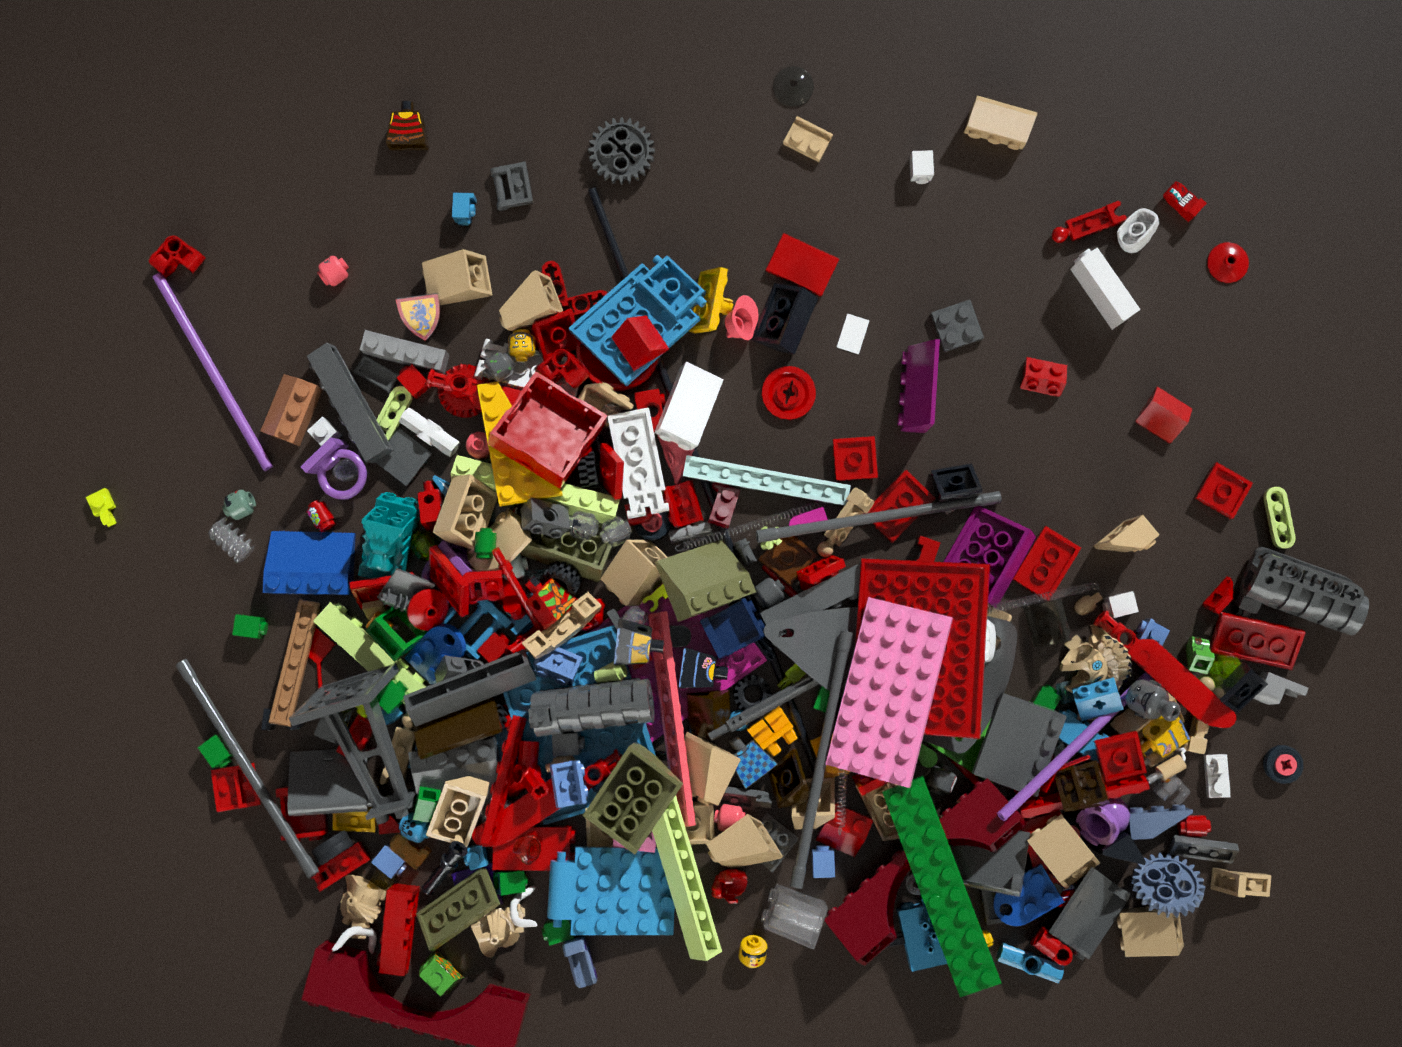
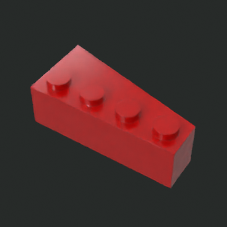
M395 883L387 889L383 931L380 937L381 953H379L377 958V966H380L379 973L405 976L409 972L420 886Z

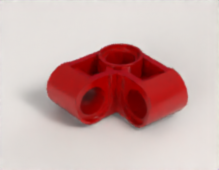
M169 236L158 250L151 255L149 264L165 277L170 276L179 264H182L194 274L206 257L177 236ZM179 243V249L177 251H173L174 245Z
M557 349L549 358L539 364L535 372H538L554 383L564 377L567 383L574 389L591 376L584 365L565 349ZM567 356V361L561 364L562 358Z
M1042 926L1030 944L1056 963L1064 966L1068 965L1072 961V951ZM1060 949H1065V957L1062 959H1058V951Z

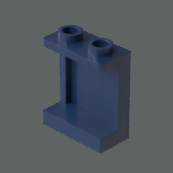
M746 598L741 599L742 601L721 612L700 620L720 660L765 637L763 633L765 626L761 619L757 621L753 613L757 612L751 600L747 602Z

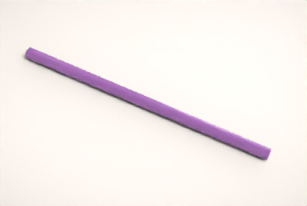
M161 273L155 274L153 276L155 283L263 471L271 469L273 467L272 463L164 275Z
M1145 672L1137 680L1150 681L1153 678ZM1128 689L1120 695L1123 708L1127 705L1126 694ZM1120 711L1097 717L997 812L999 818L1006 821Z

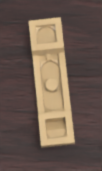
M587 592L572 604V609L560 617L554 624L542 632L536 631L523 641L522 645L535 659L540 658L557 649L576 635L593 619L602 608V605Z

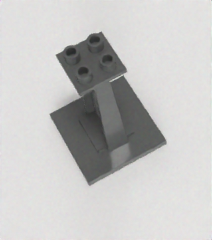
M396 663L321 686L289 717L292 726L320 717L326 719L372 804V808L365 816L366 820L375 818L377 824L387 822L390 819L388 814L393 812L397 819L403 818L409 814L407 809L415 805L413 797L416 794L415 787L411 789L406 788L377 699L379 692L399 671ZM363 705L376 739L377 747L360 751L340 711ZM374 755L382 757L394 789L393 794L381 795L364 762L365 758Z

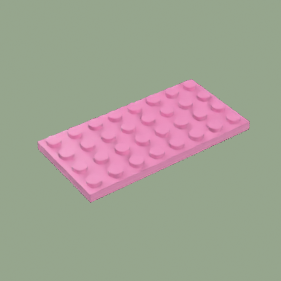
M868 597L826 765L907 788L911 787L953 620L952 617Z

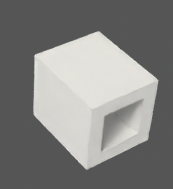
M933 150L912 151L909 158L910 181H916L917 184L928 183L934 176Z
M321 417L307 430L321 446L330 437L339 439L342 436L332 423L324 417Z
M1133 591L1103 598V610H1107L1112 618L1139 612Z

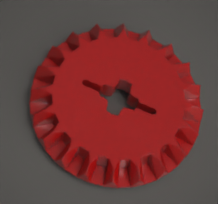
M460 364L446 371L445 375L448 373H463L468 378L475 379L474 375L477 366ZM483 377L482 380H480V381H484V382L491 383L490 381L487 380L486 377ZM457 383V384L455 385V387H456V388H463L462 386L465 385V384H464V383ZM438 388L440 403L452 415L468 418L482 412L474 407L468 397L457 398L452 393L444 392V389Z
M793 366L780 367L771 372L765 379L762 387L763 403L767 410L781 419L792 420L805 415L812 408L816 397V389L812 378L804 370ZM792 382L791 389L795 395L790 396L787 404H785L786 394L783 393V390L787 391Z

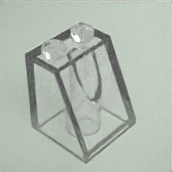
M776 884L775 889L771 888L768 896V901H770L768 910L764 909L761 921L764 922V929L808 948L815 949L828 909L826 902Z

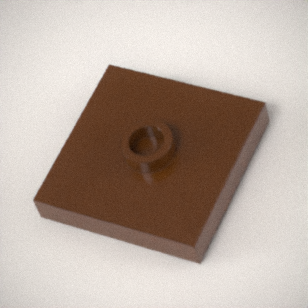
M796 536L780 538L782 542L779 545L773 543V548L767 549L758 559L789 587L798 578L796 572L807 567L817 556Z

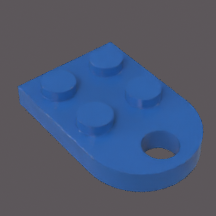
M439 624L430 629L404 659L433 685L437 683L434 672L444 655L463 658L466 651V642L462 633L456 627L449 624ZM447 634H451L454 637L455 643H451L448 640Z
M1041 863L1025 872L1020 897L995 893L993 899L996 915L1002 922L1010 926L1025 925L1064 903L1063 898ZM1005 903L1012 907V912L1007 915L1002 914L999 910L1000 906Z

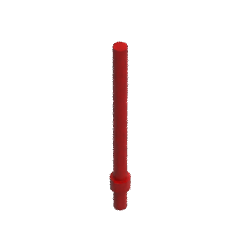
M499 547L493 549L491 552L499 564V570L502 571V575L505 574L536 630L544 631L542 625L526 605L528 597L513 573L510 561L505 559Z

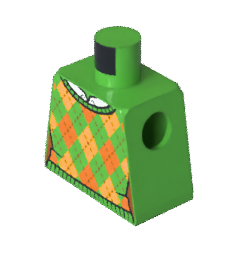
M437 949L420 965V977L440 996L449 994L464 978Z

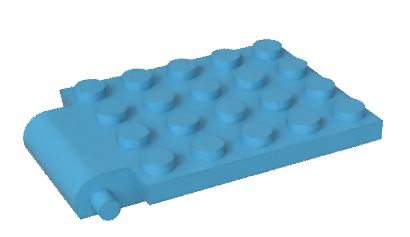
M656 255L652 260L656 265L651 270L643 263L640 264L569 327V331L626 387L660 356L633 371L611 339L623 322L630 317L647 315L670 348L700 321V317L692 309L697 304L702 308L707 303L704 299L706 291L669 256L662 259L659 255Z
M575 846L574 860H565L566 852H557V860H550L547 918L553 919V927H562V920H571L570 935H673L675 906L657 847H655V853L638 851L634 855L625 848Z

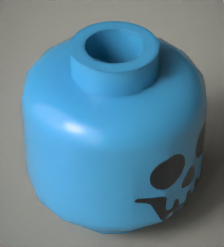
M411 812L401 819L399 830L403 838L415 843H421L425 838H429V836H426L430 823L413 820L414 812Z

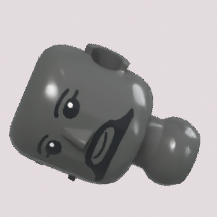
M1151 679L1150 681L1137 680L1127 691L1126 704L1128 708L1142 719H1157L1162 716L1167 721H1174L1180 714L1181 708L1179 704L1175 701H1169L1168 692L1161 687V684Z

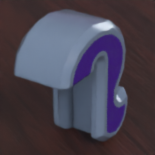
M579 936L565 941L563 952L565 957L568 956L575 985L578 988H583L596 984L597 974L586 939L583 936Z

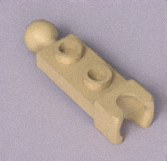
M855 487L846 498L848 502L836 518L861 515L863 513L867 514L873 506L874 500ZM853 527L826 531L824 536L828 539L818 545V554L825 558L831 556L834 551L833 545L840 546Z
M1205 676L1200 679L1211 691L1214 690L1215 682L1212 678ZM1193 716L1188 735L1190 740L1183 745V748L1186 751L1205 754L1208 740L1204 739V735L1207 734L1209 725Z
M407 712L402 716L404 727H396L392 740L404 781L410 762L408 752L415 745L412 720ZM384 767L381 775V785L389 781L386 767Z

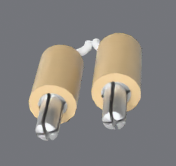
M1183 747L1176 749V751H1181V756L1177 754L1156 766V772L1146 777L1149 784L1160 778L1165 781L1186 769V757L1184 755L1186 750ZM1155 751L1147 758L1143 755L1145 766L1153 767L1174 755V752L1166 757H1161Z

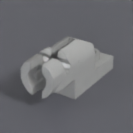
M1261 672L1260 677L1268 685L1253 699L1267 705L1279 704L1283 694L1297 698L1298 695L1306 696L1308 687L1270 672Z

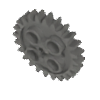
M623 117L620 118L619 123L612 118L611 125L605 121L604 129L598 126L599 134L593 132L595 140L589 141L592 147L588 148L589 153L593 155L589 159L590 162H594L592 164L593 169L599 168L597 171L598 176L604 173L605 181L611 177L612 184L617 179L620 180L621 185H623L624 179H627L628 183L631 184L632 177L639 181L638 174L640 173L645 176L644 168L651 169V165L648 162H654V157L651 155L655 154V149L650 148L654 146V141L649 140L651 138L650 133L645 134V126L639 129L638 121L632 125L631 118L628 119L627 123H624ZM619 134L627 135L624 140L617 139V136ZM611 138L615 142V144H613L608 139ZM605 148L612 149L610 154L602 153ZM618 148L622 151L625 149L626 156L623 152L618 153ZM634 148H639L642 150L639 154L636 155L631 153V150ZM628 158L635 161V163L632 164ZM619 162H625L627 164L626 167L622 169L616 167V165Z

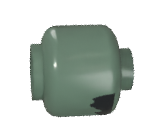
M240 489L224 498L222 509L227 517L231 516L233 519L239 520L254 512L256 502L249 491L246 492Z

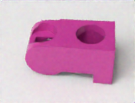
M821 507L793 517L790 520L789 526L828 519L824 508Z

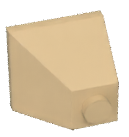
M811 778V779H806L807 786H808V791H809V792H810V787H811L812 778ZM823 778L813 829L835 818V778ZM808 801L792 805L794 829H802Z

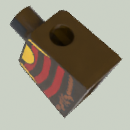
M402 101L401 111L391 112L386 144L390 150H429L424 118L421 112L414 111V103L412 101Z

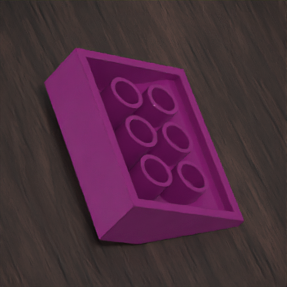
M940 339L910 345L907 347L906 352H902L901 364H905L904 372H901L900 385H903V393L899 394V405H902V413H898L897 425L901 426L900 431L926 433L935 423Z
M976 506L944 562L990 564L988 606L997 608L1036 536L1031 529L981 506Z

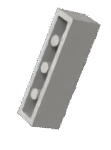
M365 330L360 346V351L365 355L408 366L413 364L416 368L427 371L434 369L435 372L445 374L450 356L446 350Z

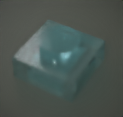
M1072 680L1055 684L1058 695L1061 697V705L1075 701L1073 693L1065 689V686H1069Z

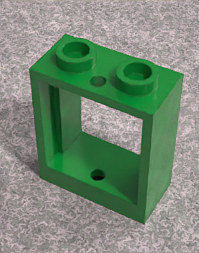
M391 607L375 618L365 630L394 662L413 649L429 631L414 627L408 619L407 612H405L406 609L402 612L400 607L398 609ZM397 615L416 635L407 644L387 623Z

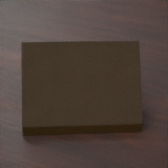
M729 690L687 693L688 733L710 739L708 733L726 724L725 721L729 720L730 717Z
M793 748L777 763L778 765L768 772L778 808L808 801L809 791L797 749Z

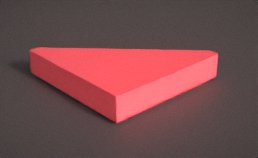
M658 435L657 438L661 443L664 451L663 454L674 478V483L679 484L683 477L686 455L692 456L694 449H681L677 443L664 441Z

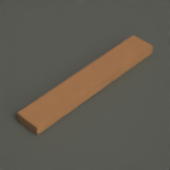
M299 599L269 719L271 724L292 726L289 717L296 709L316 628L313 620L319 615L321 603Z

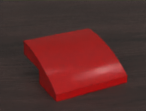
M239 765L211 770L217 812L261 805L260 798Z

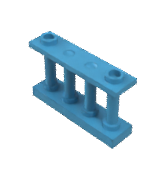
M479 600L477 610L458 629L464 636L483 614L489 612L494 617L493 623L472 646L465 640V654L472 660L474 658L480 660L483 657L477 650L494 632L503 627L509 629L513 624L509 617L489 600ZM453 606L448 609L447 616L441 624H447L457 613ZM432 609L428 611V615L433 612Z

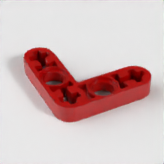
M547 261L542 267V273L551 277L550 273H546L549 271V267L552 266L553 269H557L554 271L556 280L552 281L554 286L558 285L562 288V293L558 295V298L563 308H569L568 303L572 302L574 317L584 315L591 308L588 298L592 297V301H596L599 299L598 296L602 295L604 297L607 294L604 290H597L568 298L559 264L555 261ZM577 301H586V309L578 310L575 306Z

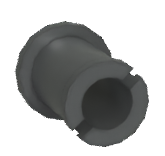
M746 538L734 543L736 546L735 550H738L745 566L757 561L749 546L750 541H747Z

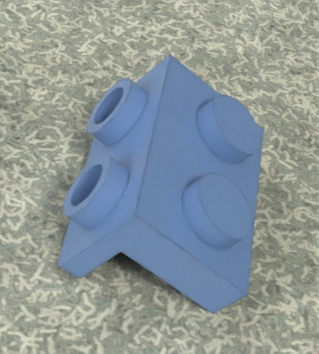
M580 760L550 764L556 808L587 804L588 789L583 782L585 769Z

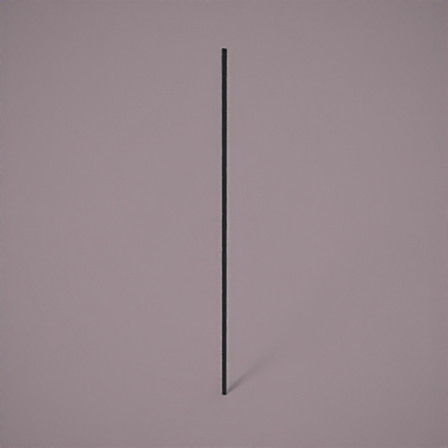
M590 188L588 190L623 280L629 275L596 188ZM660 356L656 368L667 397H669L672 384ZM694 448L692 456L700 457L697 449ZM700 480L712 510L716 499L709 481ZM718 526L725 545L740 562L728 529ZM753 594L745 597L747 602L751 600L757 612L753 614L757 621L760 620L758 616L760 611ZM765 636L766 640L769 642V644L771 645V647L774 649V647H773V645H772V642ZM776 656L770 663L777 681L780 683L785 676ZM791 699L786 704L811 769L814 772L816 756L795 701Z

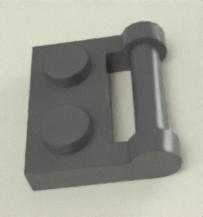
M526 162L490 169L497 194V210L502 211L534 203ZM504 174H507L511 199L508 200L505 198L501 177Z

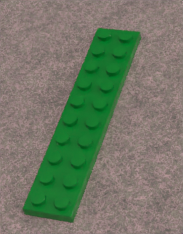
M921 776L913 779L910 788L896 785L882 790L959 996L963 997L1001 984V979L924 777Z

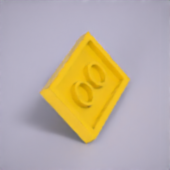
M718 267L700 272L698 285L706 291L704 299L707 303L702 308L698 304L693 308L692 311L700 317V321L689 332L696 334L714 331L720 321L719 313L728 315L732 311L733 301L723 298L724 287L728 280V269Z

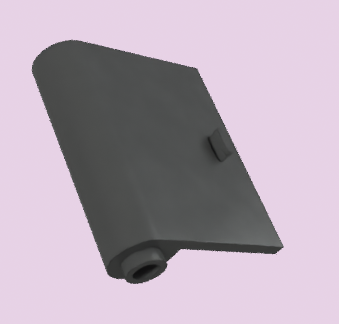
M337 749L290 752L287 802L289 816L368 811L369 807H372V804L347 758L337 753ZM368 758L364 759L366 766L368 764Z
M1019 831L995 853L974 846L950 847L965 887L1020 897L1029 847L1027 840L1030 839L1031 833Z
M1091 867L1049 930V933L1074 949L1072 953L1081 960H1084L1085 957L1090 959L1131 894Z

